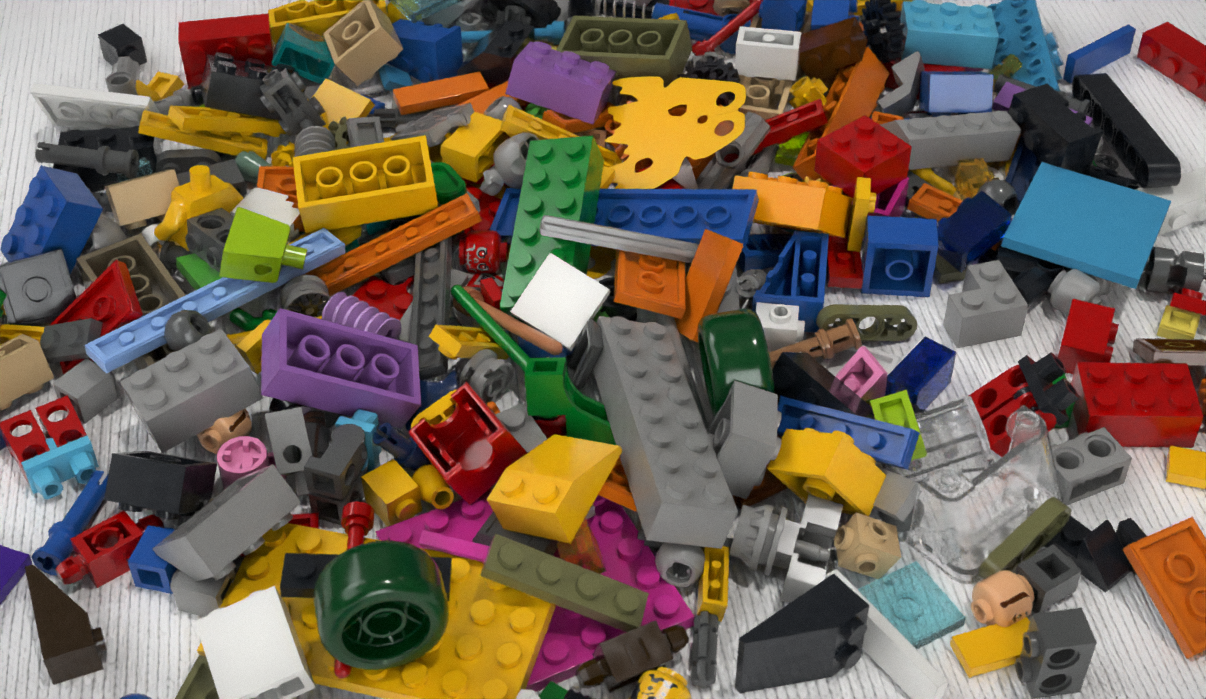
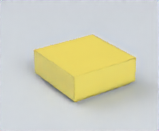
M1166 305L1156 336L1167 339H1194L1201 315Z

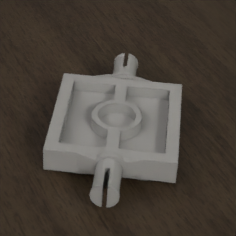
M471 103L432 110L416 121L397 125L396 135L390 139L394 141L426 135L428 146L434 147L446 140L444 135L447 133H453L459 126L469 124L471 121L470 116L475 111Z

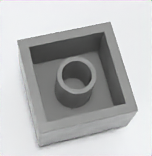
M734 381L723 406L716 413L707 433L731 495L747 499L754 485L759 486L762 483L769 460L774 461L778 456L781 438L777 437V430L782 414L777 411L778 394L738 381Z

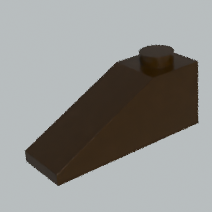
M33 564L25 566L43 661L53 685L103 670L100 653L107 651V645L102 628L97 627L93 629L88 613Z

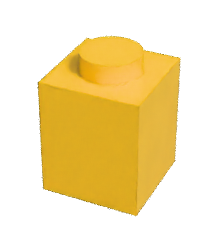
M395 459L361 476L365 502L374 508L375 513L387 527L410 519L422 512L419 485Z

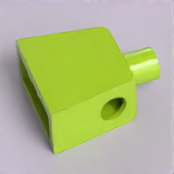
M237 207L224 246L219 276L275 283L279 279L282 265L303 270L307 249L288 245L291 230L288 224Z

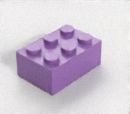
M540 41L530 42L514 59L505 94L594 124L607 105L616 71L609 69V66L602 62L582 60L576 53L569 51L559 52L551 49V46L547 43Z

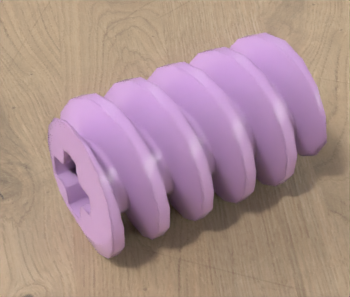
M344 291L332 296L322 311V320L397 340L401 334V323L398 319L390 318L389 314L380 312L376 307H370L368 303L359 301L355 296L347 297Z

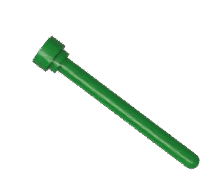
M454 285L450 291L454 299L525 374L528 358L530 357L461 285Z

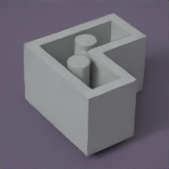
M999 260L969 265L966 268L962 292L948 296L943 326L956 348L1021 336L1028 304Z

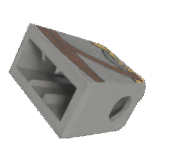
M297 407L265 414L277 470L281 475H294L297 496L309 494L304 465L310 456L321 459L329 447L324 410L311 407Z

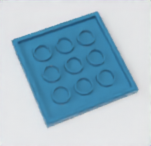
M1041 162L1003 237L1001 246L1136 289L1169 210L1171 200Z

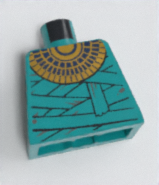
M291 23L286 24L275 46L272 65H290L295 68V71L299 72L301 77L322 84L325 78H329L335 66L325 38Z

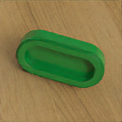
M443 162L431 163L437 202L444 205L467 193L465 181L450 165Z

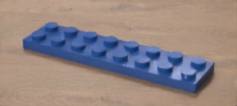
M506 188L490 230L497 231L501 236V241L508 242V245H511L521 189ZM600 189L594 224L696 244L700 243L705 229H708L742 243V249H745L759 197L757 190Z

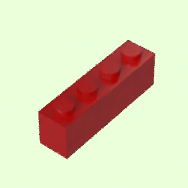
M1169 22L1143 32L1137 58L1206 102V45Z

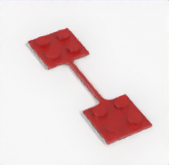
M467 184V191L479 201L481 211L478 213L482 221L465 229V233L467 235L471 230H490L501 199L490 196L480 189ZM372 275L352 296L357 297L359 301L368 303L370 307L378 308L380 312L389 314L390 318L393 317L400 321L413 301V295L409 294L407 290L414 284V275L410 276L400 285H391Z

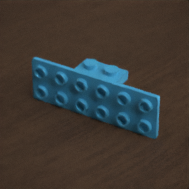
M1003 0L997 4L987 6V8H992L999 36L991 72L994 75V85L999 75L1004 74L1036 87L1047 83L1054 90L1060 91L1057 80L1062 79L1060 66L1064 65L1057 49L1059 45L1054 33H1047L1042 24L1036 0Z

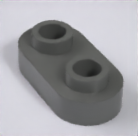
M209 149L166 150L158 156L156 172L175 169L176 174L189 171L191 167L196 165L209 166L220 163L221 159L217 153Z

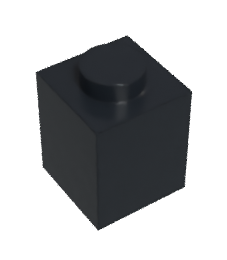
M120 24L98 34L103 58L112 66L118 61L119 57L126 56L138 62L139 66L147 62L142 38L126 25Z

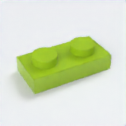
M907 390L870 400L875 420L914 429L920 433ZM921 433L919 434L911 461L928 456Z

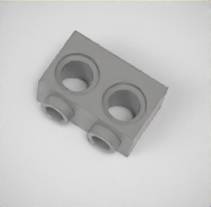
M1103 427L1090 433H1082L1076 438L1059 445L1053 444L1041 451L1035 477L1052 497L1054 496L1064 504L1070 505L1123 484L1132 457Z

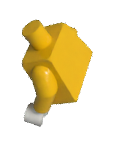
M193 166L189 169L190 182L177 186L172 190L171 203L163 221L160 224L146 227L141 234L150 247H153L157 242L163 245L165 241L171 238L184 249L190 251L185 239L188 234L187 219L219 208H223L230 213L244 199L243 196L231 183L223 182L215 175H210V168L208 166Z

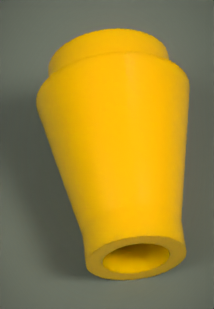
M430 464L423 465L415 470L412 479L419 485L421 500L432 504L437 509L449 507L453 502L454 494L436 468Z

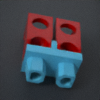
M68 395L35 408L43 432L31 410L0 422V430L7 449L16 460L33 494L39 492L46 500L60 495L64 490L61 482L73 477L76 478L78 483L86 484L92 473L97 471L96 468L99 467L92 443ZM64 410L67 412L68 416L57 422L48 420L51 413ZM29 425L32 428L29 433L20 437L12 435V431L18 426Z

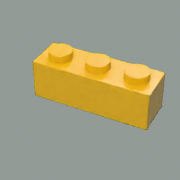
M723 546L722 549L703 547L705 562L698 583L697 616L700 615L701 611H708L709 614L716 615L718 621L722 622L728 605L729 547Z

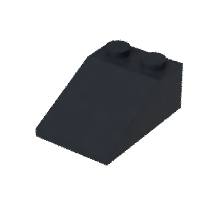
M833 573L739 638L735 689L739 693H746L828 678L843 668L850 669L860 660L863 654L862 646L864 634L867 630L866 622L869 604Z

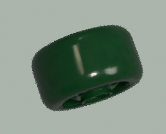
M737 309L703 317L698 323V343L707 396L713 416L715 417L716 413L723 406L734 381L775 394L767 341L757 313L751 309Z
M385 540L368 542L350 548L326 565L320 573L314 588L316 621L323 646L336 660L355 668L382 670L408 664L431 650L442 638L448 624L449 605L441 572L436 562L425 551L408 543Z

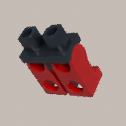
M1052 352L1037 362L1027 355L1018 361L1019 365L1009 368L968 395L989 449L1009 463L1022 455L1019 448L1030 440L1051 431L1056 423L1062 425L1068 421L1069 417L1065 409L1079 399L1076 389L1065 378L1053 385L1052 382L1065 374L1067 370L1063 362Z

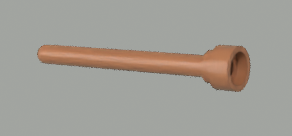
M470 286L463 287L502 328L552 355H559L562 352L563 346L559 341L485 303L483 295ZM453 298L454 308H455L457 311H459L460 313H462V314H464V315H466V316H471V315Z

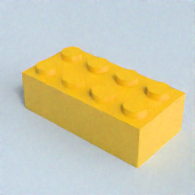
M426 135L293 157L298 208L306 234L314 233L322 228L332 230L421 215L438 208Z

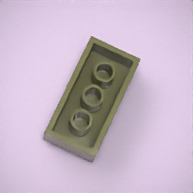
M573 16L556 51H569L578 54L582 60L605 63L609 66V69L616 71L614 81L630 77H660L664 80V87L666 88L672 81L677 79L678 74H682L691 54L692 44L687 20Z

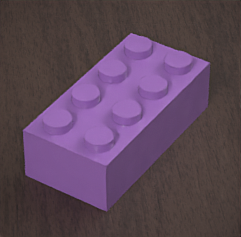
M279 308L262 333L261 395L353 417L357 409L376 413L379 424L387 422L393 427L401 429L421 406L418 345Z

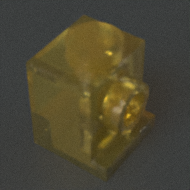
M983 158L958 160L954 186L957 188V194L960 200L974 206L976 205L978 189L987 181L999 179V177L994 178L993 172L988 170Z

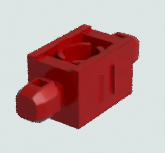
M121 511L71 538L76 556H70L57 565L55 570L59 579L64 585L73 584L84 579L83 576L87 574L96 588H99L128 572L130 568L127 561L147 526L165 528L160 517H156L155 514H151L138 519V523L135 524L126 511Z

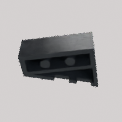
M1047 83L1013 94L1008 114L1021 129L1020 134L1024 139L1026 147L1033 151L1039 163L1044 162L1080 174L1088 173L1104 131L1098 126L1091 128L1084 122L1086 121V116L1082 112L1074 113L1068 108L1069 101Z
M139 126L84 131L70 130L60 132L58 145L95 150L102 146H109L111 150L128 152L130 149L136 150L139 154V168L135 178L156 173L157 159L162 153L159 138L138 133ZM59 164L53 165L55 169L78 174L87 188H90L91 192L101 191L100 186L104 184L130 180L124 174L108 173V175H100L95 169Z

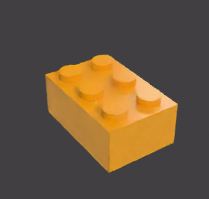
M750 171L748 172V177L735 175L732 189L757 190L759 201L753 223L846 237L853 198L842 195V188L828 186V183L808 180V183L800 182L798 179L778 176L777 179L768 177L767 174Z

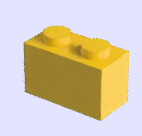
M474 112L470 116L471 121L469 124L459 126L448 139L444 140L440 149L442 162L450 165L460 177L477 182L483 176V173L494 164V153L498 146L508 139V135L500 130L501 120Z

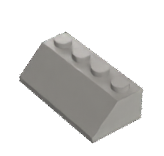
M1007 111L911 118L881 124L882 127L912 146L908 170L1009 160L1021 132V129Z

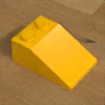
M554 434L508 466L502 473L487 501L503 529L571 544L621 455L622 449L618 445Z

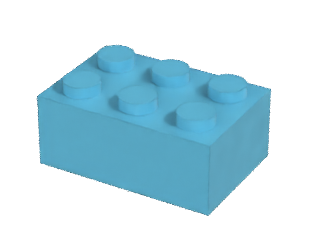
M924 0L903 1L900 23L905 25L902 31L906 36V40L902 41L905 49L900 51L901 60L918 51L924 64L983 69L992 68L999 39L992 8H987L983 5H972L971 7L958 6L951 2L933 4Z

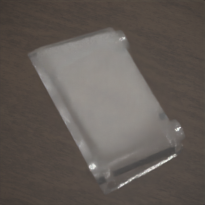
M1025 405L1013 412L1007 419L1006 432L1011 438L1008 453L974 479L970 480L956 470L944 468L932 472L919 482L907 544L958 583L974 584L983 579L979 576L978 571L985 558L1047 499L1054 496L1063 502L1046 423L1038 414Z

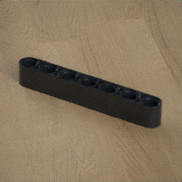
M1099 73L1074 76L1072 81L1073 98L1080 101L1090 100L1086 116L1093 118L1091 123L1104 131L1102 137L1142 188L1177 186L1181 179V166L1178 158L1109 75Z

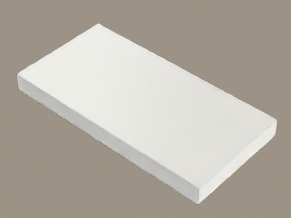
M33 83L30 90L31 95L52 125L83 130L132 128L140 125L143 111L147 110L160 114L152 98L148 96Z

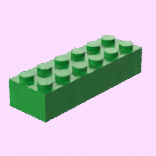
M593 136L530 141L499 307L502 312L523 323L525 322L512 315L510 311L549 253H552L587 275L591 244L543 236L540 234L539 229L544 215L591 224L595 223L604 159Z

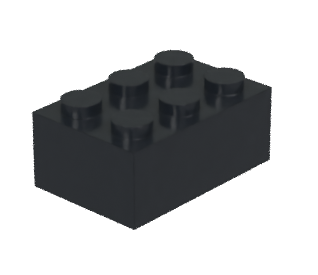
M218 52L215 53V56L207 54L201 85L204 105L207 108L282 120L276 110L270 113L260 99L263 95L260 88L264 84L262 79L275 69H278L279 72L286 69L290 75L295 72L299 75V72L295 71L294 67L286 64H277L276 67L264 65L263 61L254 58L240 61L235 60L234 56ZM286 86L282 87L281 89H279V90L277 91V93H279V94H284V93H286L287 90H288V87H286Z

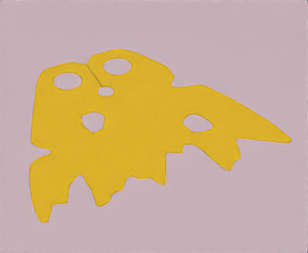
M630 77L613 81L612 85L622 87L620 94L631 95L638 101L621 106H612L607 111L613 115V120L619 122L621 126L615 130L614 135L604 141L628 145L623 154L629 155L626 161L609 167L615 169V179L612 183L618 184L615 189H654L679 173L685 157H690L694 160L706 158L734 141L742 134L745 128V115L737 110L745 103L746 88L736 82L694 78H677L666 88H664V80L660 77ZM733 92L735 99L730 105L725 107L716 105V100L722 93ZM687 105V112L682 116H671L668 113V110L675 106ZM703 115L708 116L706 122L702 124L697 122L699 117ZM727 120L734 123V128L729 134L724 136L715 134V128L719 123ZM645 158L653 160L652 166L638 173L634 171L638 161Z

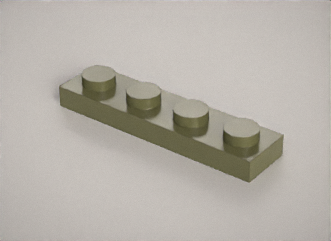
M496 533L491 540L480 574L482 577L625 632L641 627L649 595L645 591Z

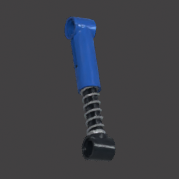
M569 0L568 4L569 17H599L604 15L605 17L659 19L663 16L677 13L680 20H687L690 39L701 42L704 39L706 41L738 15L733 13L723 17L656 3L651 8L646 7L645 3L641 6L636 5V1L633 4L627 3V0H624V2L617 0ZM749 20L743 27H750L751 21ZM739 30L720 45L724 52L736 54Z

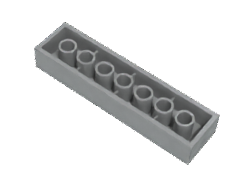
M599 316L597 324L601 327L604 348L592 370L615 443L622 449L620 455L621 462L646 540L722 549L738 510L666 326L656 322L642 323L629 321L619 316L613 318Z

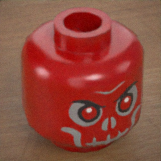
M471 230L467 233L465 239L461 238L459 242L460 265H465L466 270L471 274H496L501 268V262H508V242H502L500 234L494 230Z

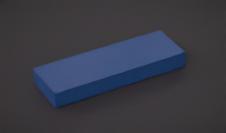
M1129 24L1068 54L1063 80L1072 84L1074 76L1091 74L1129 54L1136 28Z

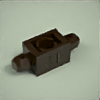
M655 620L600 643L592 654L594 658L581 664L575 672L576 677L582 688L590 689L605 682L609 693L639 681L641 675L646 671L657 670L658 667H666L668 662L674 659L672 655L687 645L689 637L683 626L675 625L661 631Z

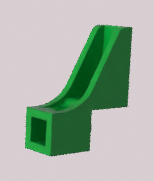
M566 357L528 358L524 374L528 416L554 418L558 415H566L567 437L616 445L604 405L577 390L569 377Z

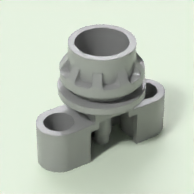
M808 495L801 523L786 520L788 508L782 507L781 514L777 515L773 513L774 506L769 504L756 508L743 505L729 555L740 558L752 570H757L758 564L766 566L764 575L770 576L772 565L788 569L780 600L791 603L824 580L843 504Z

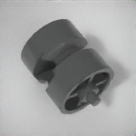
M1154 246L1149 261H1147L1144 268L1146 274L1145 289L1166 293L1171 288L1175 293L1181 294L1182 289L1186 288L1199 292L1203 279L1206 280L1204 254L1182 251L1180 255H1176L1174 249Z

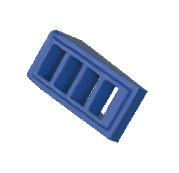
M749 234L746 248L742 249L737 261L742 272L744 273L751 269L763 270L775 267L780 253L792 234Z

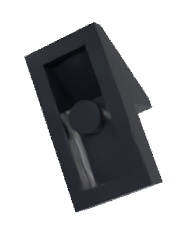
M1070 516L1065 526L1045 545L1047 548L1054 544L1066 556L1072 558L1077 567L1082 570L1081 575L1105 593L1128 575L1132 569L1109 520H1105L1091 531Z

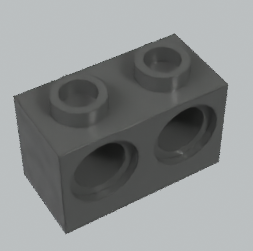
M223 208L187 219L188 234L185 238L188 249L219 273L224 246L234 216Z
M1075 608L1032 614L1028 630L1023 634L1021 655L1016 658L1015 662L1019 681L1026 684L1031 699L1079 693L1097 644L1083 609Z

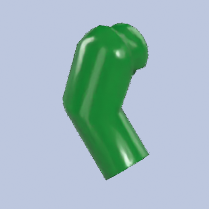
M238 307L232 310L229 320L243 331H251L264 320H272L277 310L272 308L269 310L264 309L262 317H254Z

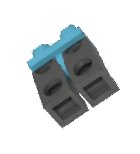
M357 409L352 418L340 416L335 423L336 428L331 434V444L321 459L310 456L304 465L307 489L310 491L308 495L311 513H319L320 520L341 525L343 507L350 502H362L364 491L361 476L380 466L379 454L382 448L372 441L373 434L379 425L376 413Z

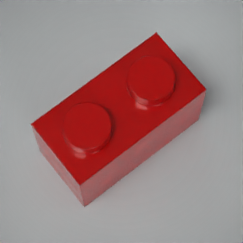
M1076 299L1072 300L1058 358L1063 362L1067 370L1066 373L1074 374L1077 362L1110 363L1114 347L1107 346V343L1114 345L1119 324L1112 323L1115 308Z

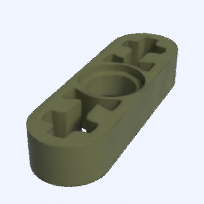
M833 304L824 307L816 318L818 328H823L825 331L844 325L847 319L852 318L861 341H903L910 338L917 329V320L911 311L903 305ZM875 317L874 323L869 328H859V324L863 319Z
M1054 496L1047 499L985 558L979 568L978 575L985 579L1002 570H1009L1015 573L1018 564L1034 556L1065 526L1071 516L1072 509Z

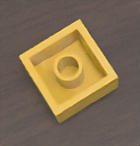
M804 428V430L786 429L781 439L778 456L774 461L771 460L767 467L773 475L804 503H806L808 495L843 504L842 513L854 515L857 512L868 517L886 478V475L875 465L876 460L868 454L861 452L854 445V439L841 431L824 433L812 428Z

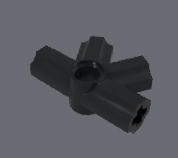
M998 247L995 261L999 260L1010 278L1013 279L1012 281L1027 302L1028 308L1044 294H1049L1048 289L1061 271L1065 270L1068 272L1072 270L1071 268Z

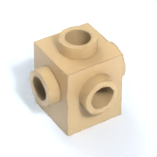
M856 512L844 525L838 528L835 534L834 546L837 551L839 567L879 580L901 558L897 527L895 525Z

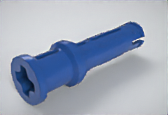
M94 471L64 519L50 527L48 530L49 538L43 547L37 548L32 554V561L38 569L47 574L58 576L55 568L74 551L70 539L85 530L105 499L109 474H107L102 484L99 485V480L104 472Z

